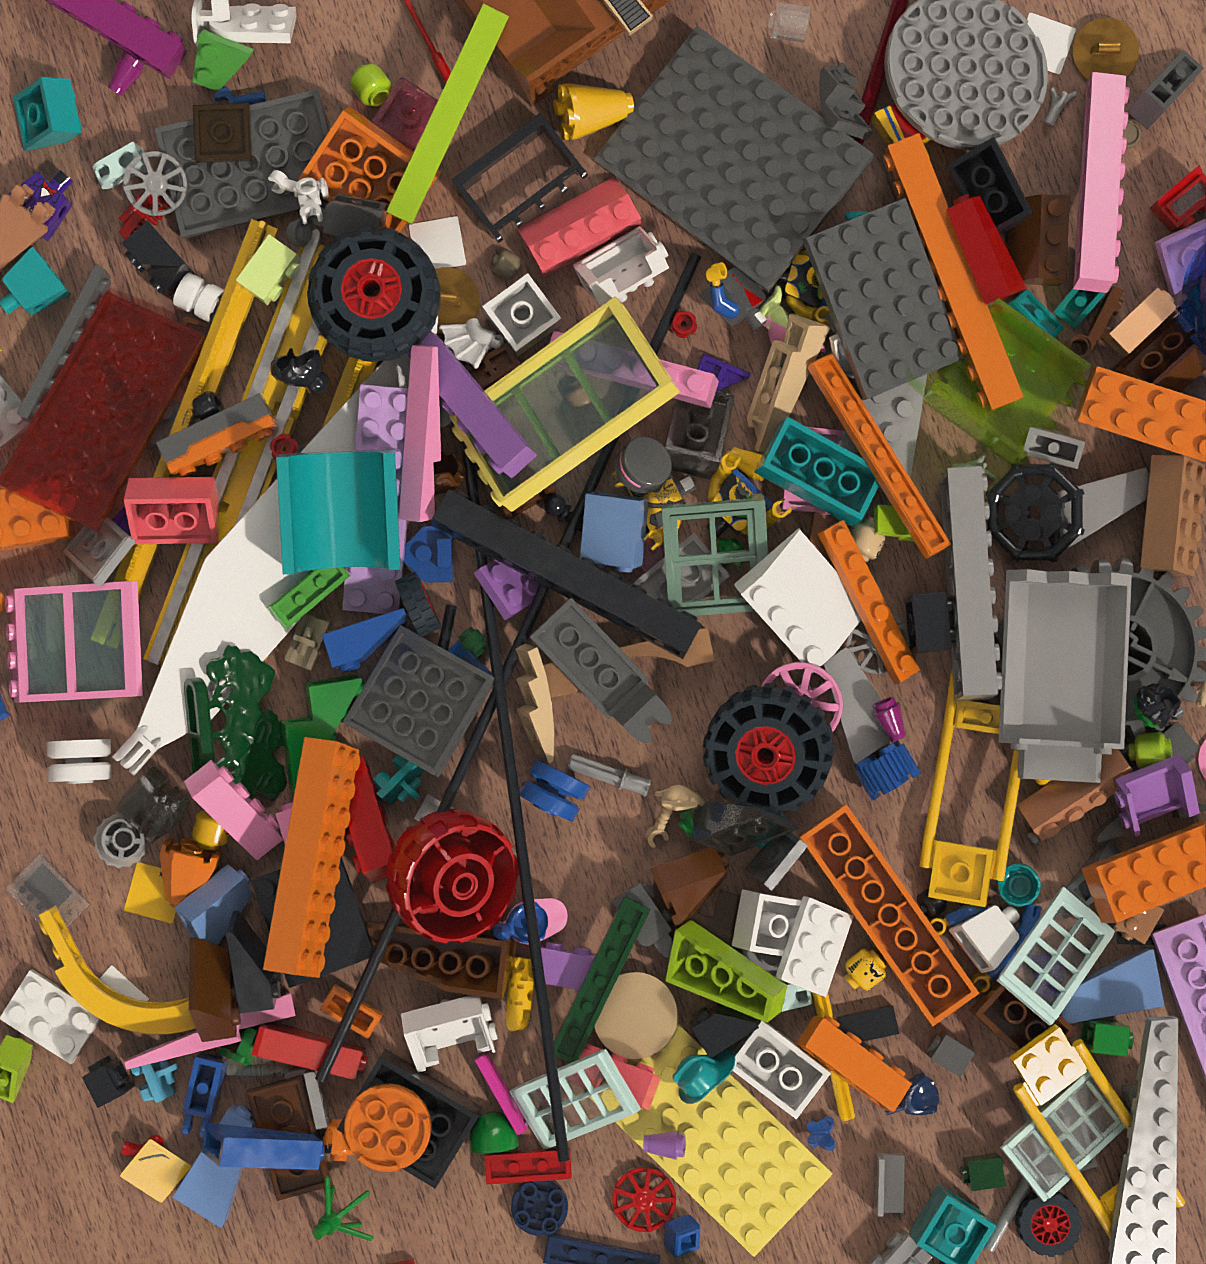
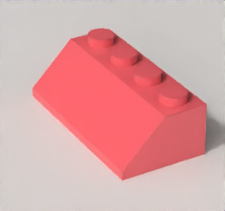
M612 177L516 230L542 278H545L641 226V217L628 193L617 179Z

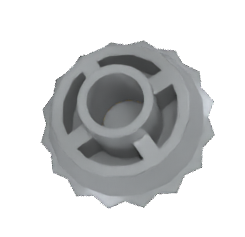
M126 813L120 815L113 814L110 818L103 819L102 824L96 827V834L93 837L95 841L94 849L98 852L99 859L105 860L107 865H114L118 869L123 866L130 867L133 863L140 862L141 857L146 854V848L149 845V832L144 828V823L138 821L135 816H129Z

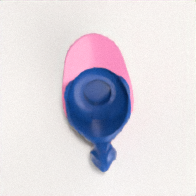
M553 898L534 899L540 941L558 933L566 925L568 913L565 905L560 900ZM523 902L516 904L511 909L505 922L494 926L492 933L496 939L507 940L511 936L517 942L529 944Z

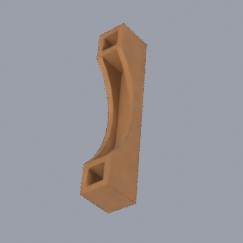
M701 626L683 659L641 637L629 640V646L620 647L628 658H661L675 662L685 668L715 661L708 628L701 629ZM550 658L546 659L547 664L543 666L547 676L551 699L577 693L580 689Z

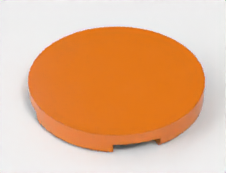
M396 1084L375 1085L359 1094L349 1107L344 1122L345 1140H347L350 1149L358 1158L357 1160L363 1165L381 1172L399 1171L414 1163L425 1151L431 1136L430 1114L424 1102L410 1089Z

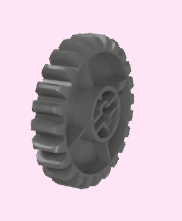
M1127 557L1117 559L1112 567L1107 559L1102 558L1092 563L1091 571L1082 565L1073 568L1071 571L1132 575L1128 654L1136 657L1137 660L1128 656V669L1130 672L1127 673L1125 735L1129 739L1135 740L1138 734L1144 733L1145 728L1150 732H1161L1164 730V728L1144 726L1143 721L1137 719V715L1133 711L1134 696L1140 687L1153 683H1163L1165 686L1173 688L1181 702H1196L1198 699L1196 690L1190 684L1206 681V672L1197 667L1198 661L1206 660V648L1199 647L1198 644L1199 640L1206 638V627H1195L1194 621L1202 615L1203 610L1201 606L1186 608L1184 603L1191 593L1187 587L1173 591L1170 590L1174 577L1170 572L1159 574L1153 578L1154 569L1140 568L1141 564H1139L1133 570V564ZM1181 705L1171 720H1179L1183 717L1184 713Z

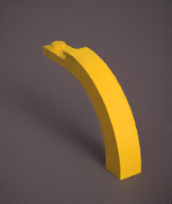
M56 905L39 914L41 930L45 935H49L54 944L52 950L55 957L63 962V965L55 970L56 975L70 995L94 1016L121 1029L144 1034H172L196 1028L189 1012V997L169 1002H148L120 994L102 982L86 964Z

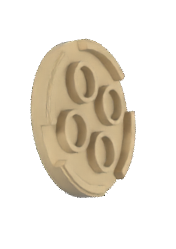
M640 972L625 973L618 976L594 1026L600 1041L611 1052L629 1059H644L660 1052L673 1039L679 1021L678 1006L672 992L661 980Z

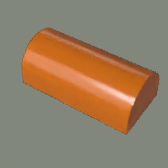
M335 984L319 1010L341 1022L353 994ZM362 1001L350 1029L368 1039L384 1013Z

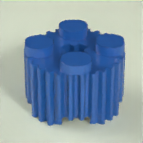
M897 740L878 751L881 755L880 757L876 758L875 754H872L854 765L857 769L855 774L871 801L880 796L879 791L885 795L909 780L908 774H911L912 778L921 774L904 743L900 744Z

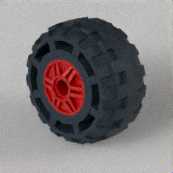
M373 226L360 227L359 230L349 233L347 231L337 236V239L329 246L326 245L318 254L319 257L311 268L307 291L308 306L312 319L324 338L338 351L347 356L368 362L394 360L411 351L412 345H420L436 323L441 299L440 283L436 270L429 256L420 245L396 230L374 228ZM380 290L378 295L368 297L370 291Z

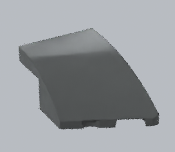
M841 63L838 67L835 64L831 65V67H823L820 71L819 95L823 114L828 124L834 130H841L848 135L867 141L873 131L859 115L866 105L857 96L856 90L853 88L854 84L858 81L857 77L844 63Z

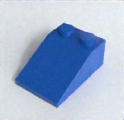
M402 608L323 634L322 637L332 668L341 669V672L344 671V673L361 668L359 663L366 661L400 625L410 618L407 610Z

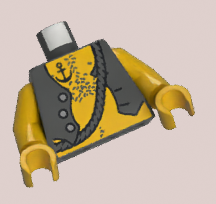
M616 471L611 473V476L617 475ZM670 474L657 489L649 493H637L625 486L628 496L649 498L646 522L648 534L643 539L645 541L647 538H652L655 541V545L651 547L652 550L657 549L664 542L661 506L686 504L682 496L696 489L689 474L675 482ZM622 482L615 484L616 488L624 486ZM677 520L678 529L682 524L683 520Z

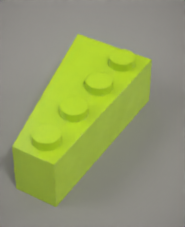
M689 920L675 930L666 982L766 1023L782 1011L787 990L785 983L692 920Z

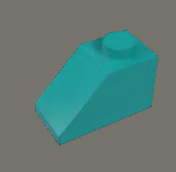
M1072 287L1053 313L1076 329L1106 293L1076 290Z

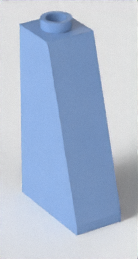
M1148 947L1140 948L1087 975L1060 1015L1067 1022L1076 1023L1163 1007L1164 1000L1154 949ZM1059 990L1053 995L1054 1001H1050V1006L1053 1005L1061 993Z
M232 1105L219 1123L255 1128L252 1111L243 1105ZM201 1151L173 1198L222 1228L229 1218L243 1167H219Z

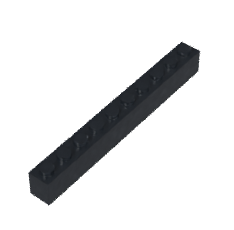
M448 490L432 518V526L560 595L568 599L571 597L577 604L681 659L686 655L702 625L693 614L686 611L681 613L673 609L672 604L665 599L652 598L647 595V591L644 588L635 584L630 586L622 582V578L614 572H603L596 568L597 565L593 561L584 557L579 559L571 555L572 552L567 547L560 544L555 546L547 542L546 537L536 531H531L530 533L524 530L516 520L509 517L504 519L496 515V511L488 505L481 504L479 506L475 504L467 494L461 491H456L455 493Z

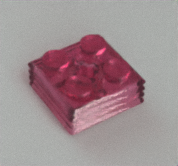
M401 77L371 122L414 152L438 100ZM414 112L416 119L406 122L404 115H411Z

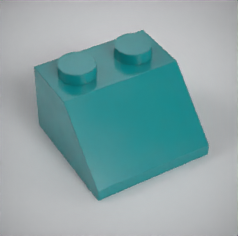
M40 77L13 96L24 151L66 143L82 133L81 121L78 117L75 103V93L70 79Z

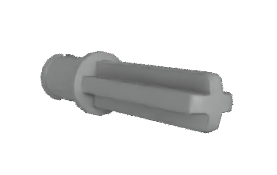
M572 754L568 763L569 770L618 786L619 790L624 788L645 797L652 781L651 779L628 772V769L623 771L576 754Z

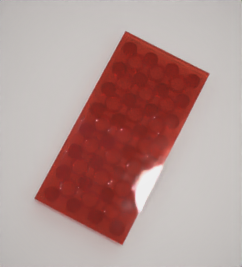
M106 291L0 475V488L99 532L206 340L205 335Z

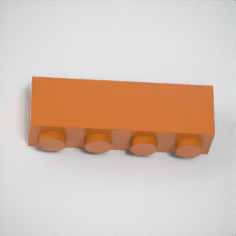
M827 1015L824 1018L813 1016L795 1045L881 1109L894 1113L912 1085L911 1082L904 1078L906 1073L895 1065L890 1067L882 1062L884 1057L871 1048L866 1050L860 1045L862 1040L850 1032L845 1034L838 1029L840 1024Z

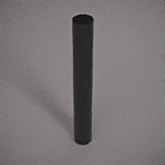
M446 604L438 646L446 651L449 648L457 606Z

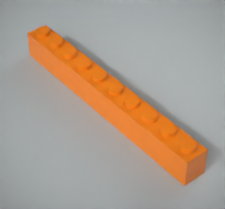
M915 134L888 145L884 151L885 155L882 156L884 166L888 172L892 171L895 179L893 188L897 197L906 198L936 279L940 300H943L948 312L946 313L951 329L954 328L958 337L956 339L961 356L965 355L968 365L965 366L967 375L971 382L975 381L979 390L976 392L981 408L985 407L988 413L1022 399L1024 396L989 308L983 301L946 211L949 207L920 134Z

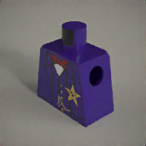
M61 170L50 182L38 172L21 184V186L26 184L34 190L30 199L23 204L31 213L38 202L42 204L48 202L56 209L53 215L44 223L47 225L48 231L42 237L47 242L51 239L72 207V203L62 193L73 181Z

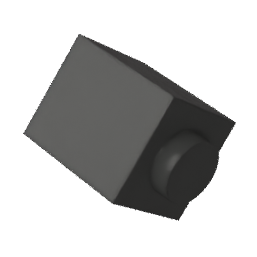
M941 1031L939 1036L935 1034L927 1046L929 1050L928 1057L961 1077L975 1054L970 1048Z

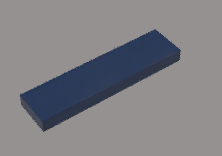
M554 1233L548 1235L543 1263L659 1264L661 1257L657 1254Z

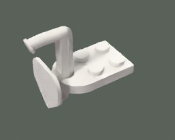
M194 0L192 7V29L196 47L199 34L203 29H209L214 34L241 43H291L296 21V7H288L285 4L260 6L254 3L245 6L229 7V0H211L212 10H205L204 0Z

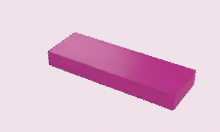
M483 1052L476 1057L475 1062L518 1136L527 1130L528 1123L511 1096L509 1088L489 1053Z

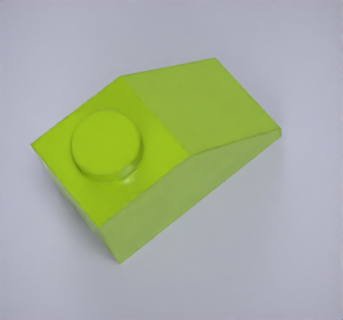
M8 1035L5 1036L0 1045V1098L14 1103L31 1062L33 1045L21 1038H13Z

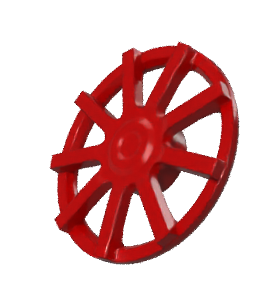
M650 1167L634 1168L621 1176L616 1183L612 1195L613 1209L618 1219L627 1228L649 1233L664 1226L665 1222H668L672 1217L676 1207V1192L670 1179L661 1171ZM646 1172L644 1187L638 1185L633 1174ZM651 1173L663 1179L653 1189L649 1188ZM628 1177L635 1188L634 1193L620 1188ZM667 1184L671 1197H657L656 1193ZM619 1193L630 1197L632 1201L618 1206L617 1195ZM671 1202L668 1213L662 1212L656 1207V1203ZM635 1207L636 1210L630 1221L626 1220L621 1211ZM650 1210H653L663 1219L651 1225ZM640 1212H643L645 1215L646 1226L634 1224Z

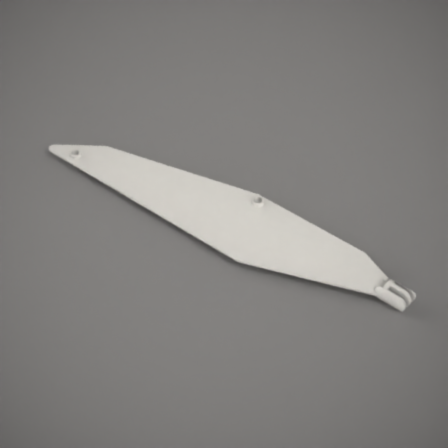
M437 315V318H436V323H435L433 329L431 330V331H432L434 334H436V335H437L438 315ZM404 354L394 360L382 361L363 384L408 388L410 358L407 354ZM360 387L300 453L355 451ZM277 479L203 561L137 729L112 757L116 761L121 760L120 764L125 769L129 768V772L133 776L159 748L188 733L184 683L186 679L202 678L206 683L208 698L210 699L217 686L206 674V666L211 659L221 657L226 646L230 645L231 647L237 646L241 653L252 651L263 662L299 621L297 620L288 629H284L267 608L311 571L283 575ZM225 678L219 680V686L226 682ZM227 686L220 692L222 697L218 698L219 701L226 699L232 692L231 686ZM218 707L210 709L211 719L220 710Z

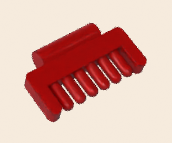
M139 193L135 200L138 201L142 194ZM149 195L141 206L153 210L152 195ZM159 195L158 202L161 205L158 204V210H165L162 206L166 209L169 208L170 205ZM130 204L118 218L125 224L119 233L127 239L136 229L141 227L140 224L143 225L146 222L145 218L153 225H157L158 221ZM161 215V216H154V217H156L158 220H161V219H162V215Z

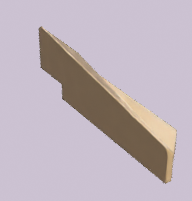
M790 314L784 342L773 340L747 415L748 425L750 428H754L757 443L754 446L756 451H765L777 425L783 419L790 416L810 373L807 366L816 360L830 330V326Z

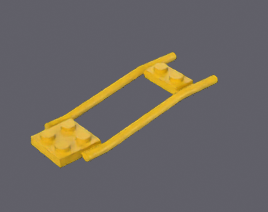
M952 670L950 672L943 727L919 866L932 868L928 897L986 907L990 879L1004 881L1021 779L1018 778L1019 750L1014 749L997 850L934 840L954 727L999 734L1000 705L975 701H954Z
M1054 1024L1009 1057L1023 1080L1022 1083L1016 1084L1013 1090L1110 1239L1119 1183L1100 1196L1101 1200H1099L1037 1108V1105H1043L1086 1073L1087 1069L1127 1131L1128 1126L1132 1125L1133 1118L1095 1062L1083 1040L1078 1039L1071 1046L1061 1028ZM1176 1188V1207L1179 1208L1185 1204V1200Z

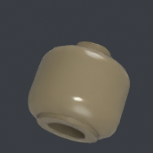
M506 249L501 250L498 255L494 254L490 264L494 265L492 273L505 280L515 277L521 263L517 254Z

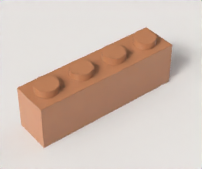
M1112 749V755L1102 754L1101 783L1054 780L1017 804L1032 830L1043 841L1058 834L1060 829L1069 823L1081 819L1086 812L1095 806L1104 804L1117 791L1115 779L1134 771L1120 750Z

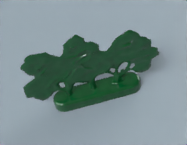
M227 645L223 655L219 658L211 659L206 666L207 676L217 685L210 699L208 698L206 683L202 678L186 679L184 683L192 773L194 774L210 760L215 763L213 740L219 739L226 751V756L215 764L219 768L222 766H233L235 770L230 772L234 778L232 781L235 784L241 782L248 790L251 800L254 793L258 792L261 797L273 801L280 792L284 791L287 785L284 766L278 763L272 756L275 749L283 746L281 725L278 721V716L272 710L261 711L258 703L271 689L275 670L267 663L261 662L259 656L255 655L252 651L241 653L237 646L231 647ZM225 678L226 682L219 686V680ZM227 686H231L232 692L226 699L219 701L218 698L222 697L220 692ZM228 703L230 708L225 709L222 707V704ZM218 707L226 716V725L223 730L212 732L210 709Z

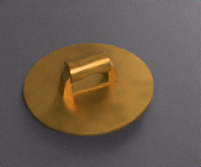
M1098 18L1088 22L1077 33L1072 47L1073 61L1078 71L1088 80L1092 72L1124 75L1127 77L1137 64L1139 43L1133 30L1124 22L1115 18Z
M450 267L435 269L440 283L441 294L437 333L443 334L439 330L440 325L466 324L469 319L476 318L480 306L479 291L474 281L463 271Z

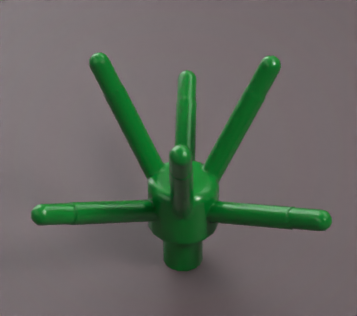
M326 1176L324 1178L325 1212L319 1218L318 1225L313 1228L312 1234L314 1238L320 1240L325 1235H332L335 1231H340L361 1239L373 1241L374 1237L372 1235L352 1229L362 1227V1222L342 1223V1217L368 1197L370 1192L366 1190L337 1213L331 1210L335 1186H330V1178Z

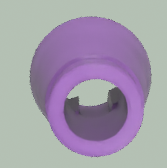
M679 1131L644 1135V1152L674 1160L685 1156V1134H679Z

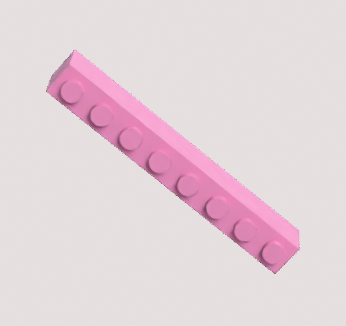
M1092 72L1086 85L1073 289L1107 293L1111 285L1117 283L1119 276V266H1115V257H1118L1121 246L1120 240H1116L1117 231H1120L1122 224V214H1118V205L1121 206L1124 195L1123 188H1120V180L1123 179L1125 173V163H1121V155H1124L1127 139L1123 137V129H1126L1128 122V112H1124V104H1127L1130 88L1126 87V76Z

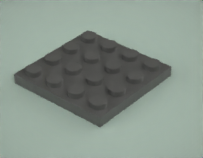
M400 625L362 688L361 693L343 720V723L439 778L491 690L495 678Z

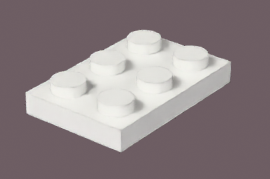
M803 896L775 977L826 997L854 916L810 897Z
M33 969L28 972L0 1016V1020L69 1064L74 1063L101 1020L82 1007L68 991Z

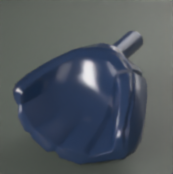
M923 1073L914 1075L909 1080L912 1085L894 1113L902 1110L909 1115H928L937 1112L939 1093L936 1084ZM885 1110L887 1115L893 1114V1112Z

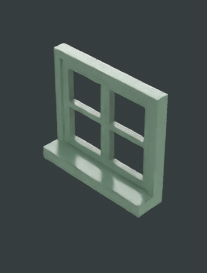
M751 494L750 499L661 506L667 600L672 604V608L681 613L682 611L689 612L694 616L755 611L743 596L720 598L718 563L749 561L751 570L768 555L766 508L763 494ZM747 515L749 550L717 552L715 517ZM709 518L711 553L679 555L677 520ZM712 564L714 598L682 601L680 567Z

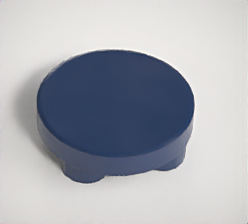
M554 1180L521 1183L514 1192L511 1203V1212L515 1224L531 1235L545 1236L554 1234L562 1226L568 1213V1199L561 1185Z

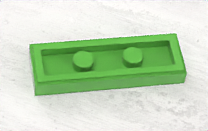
M344 567L311 570L267 608L284 629H288L350 577Z

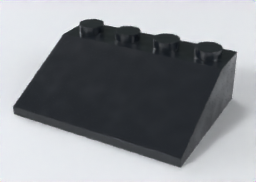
M342 857L339 864L340 880L334 892L335 908L330 915L329 921L330 937L325 944L324 950L325 966L322 972H320V977L369 959L374 949ZM281 869L251 879L269 933ZM284 973L289 988L316 979V977Z
M385 1049L357 1096L375 1085L396 1084L410 1089L420 1097L430 1114L431 1136L421 1157L402 1169L436 1189L478 1119L483 1107L423 1071L418 1073L414 1065ZM346 1115L337 1128L343 1134Z

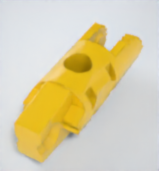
M514 958V967L508 982L505 1022L506 1028L510 1032L526 1030L529 1026L534 987L531 958Z

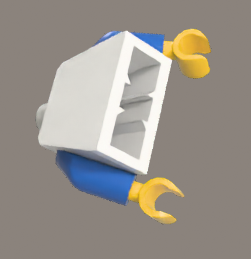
M963 905L947 913L944 919L935 917L930 921L931 924L936 921L943 924V929L937 931L938 935H942L947 926H952L949 932L980 971L972 976V983L975 984L979 979L985 980L984 985L979 988L980 992H986L989 989V981L998 978L1016 952L1015 943L1019 940V934L1012 925L1020 919L1017 910L1011 906H1007L1001 911L996 905L988 908L976 905Z

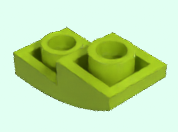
M877 505L874 508L875 535L898 537L899 541L915 542L893 506Z

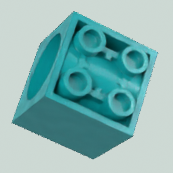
M938 1184L909 1230V1234L917 1246L946 1264H974L997 1226L986 1213Z

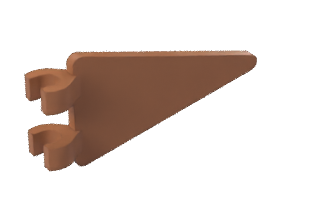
M17 184L13 188L11 195H3L0 201V272L48 231V227L44 223L56 210L48 202L44 204L38 202L32 213L27 210L23 204L30 199L34 190L26 184H23V186Z

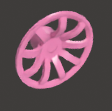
M793 662L778 667L768 675L761 687H764L765 683H772L781 674L786 686L795 688L794 693L800 696L803 694L809 696L812 699L811 704L815 708L820 707L822 710L835 711L830 723L832 732L835 730L842 715L843 700L838 684L829 673L814 664ZM805 669L801 684L796 685L788 673L789 670ZM812 671L826 680L825 683L815 689L809 686ZM832 688L836 703L822 702L818 700L817 696Z

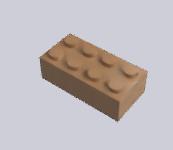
M1152 455L1140 568L1154 569V573L1157 574L1170 572L1173 576L1194 577L1195 570L1199 565L1197 544L1202 536V528L1199 525L1200 514L1203 513L1205 501L1202 497L1203 485L1206 484L1204 464L1183 455Z

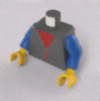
M723 262L713 264L706 271V278L711 283L699 296L729 325L735 326L746 320L753 330L756 331L766 323L767 319L758 310L766 301V295L756 282L736 267L727 271Z

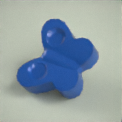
M824 1117L817 1123L814 1121L807 1123V1130L810 1134L807 1141L811 1148L820 1146L827 1151L834 1150L835 1141L830 1135L834 1128L832 1117Z

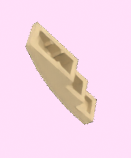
M524 644L516 648L525 675L516 680L526 705L518 708L517 712L536 759L551 763L554 759V722L547 676L538 648Z

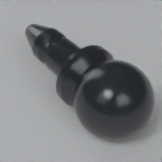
M551 494L544 500L543 507L548 515L557 516L559 522L563 518L566 522H569L573 513L570 512L572 506L570 504L566 505L562 496ZM583 520L577 529L581 532L583 530Z

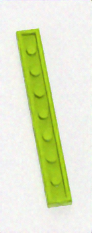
M483 3L386 213L411 225L413 224L509 16Z

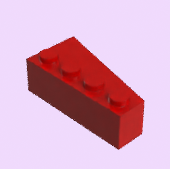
M360 756V765L355 772L354 778L355 794L349 806V828L345 829V834L349 845H354L357 855L353 856L357 872L362 871L372 883L388 878L385 874L389 856L393 854L396 844L394 838L392 839L390 831L385 828L388 825V821L382 805L377 802L379 795L373 782L369 764L363 756Z

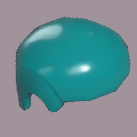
M1015 863L1006 866L1004 881L997 880L998 892L1001 898L1009 905L1022 907L1032 904L1040 894L1041 882L1039 875L1031 866Z

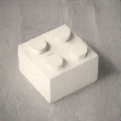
M528 273L482 306L484 314L498 333L504 337V341L508 342L516 357H519L562 325V318Z

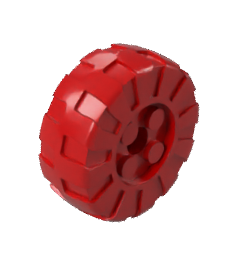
M449 809L447 812L440 813L435 811L420 818L417 824L407 828L396 842L397 846L393 854L389 856L385 874L388 877L386 891L391 905L407 926L423 937L438 943L447 944L449 941L463 943L477 938V935L486 930L489 931L502 919L503 913L508 906H511L517 891L516 881L517 876H519L517 857L511 850L513 845L496 825L486 818L467 810Z

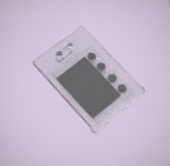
M41 852L5 888V891L38 923L41 920L39 914L56 905L67 928H69L91 905Z

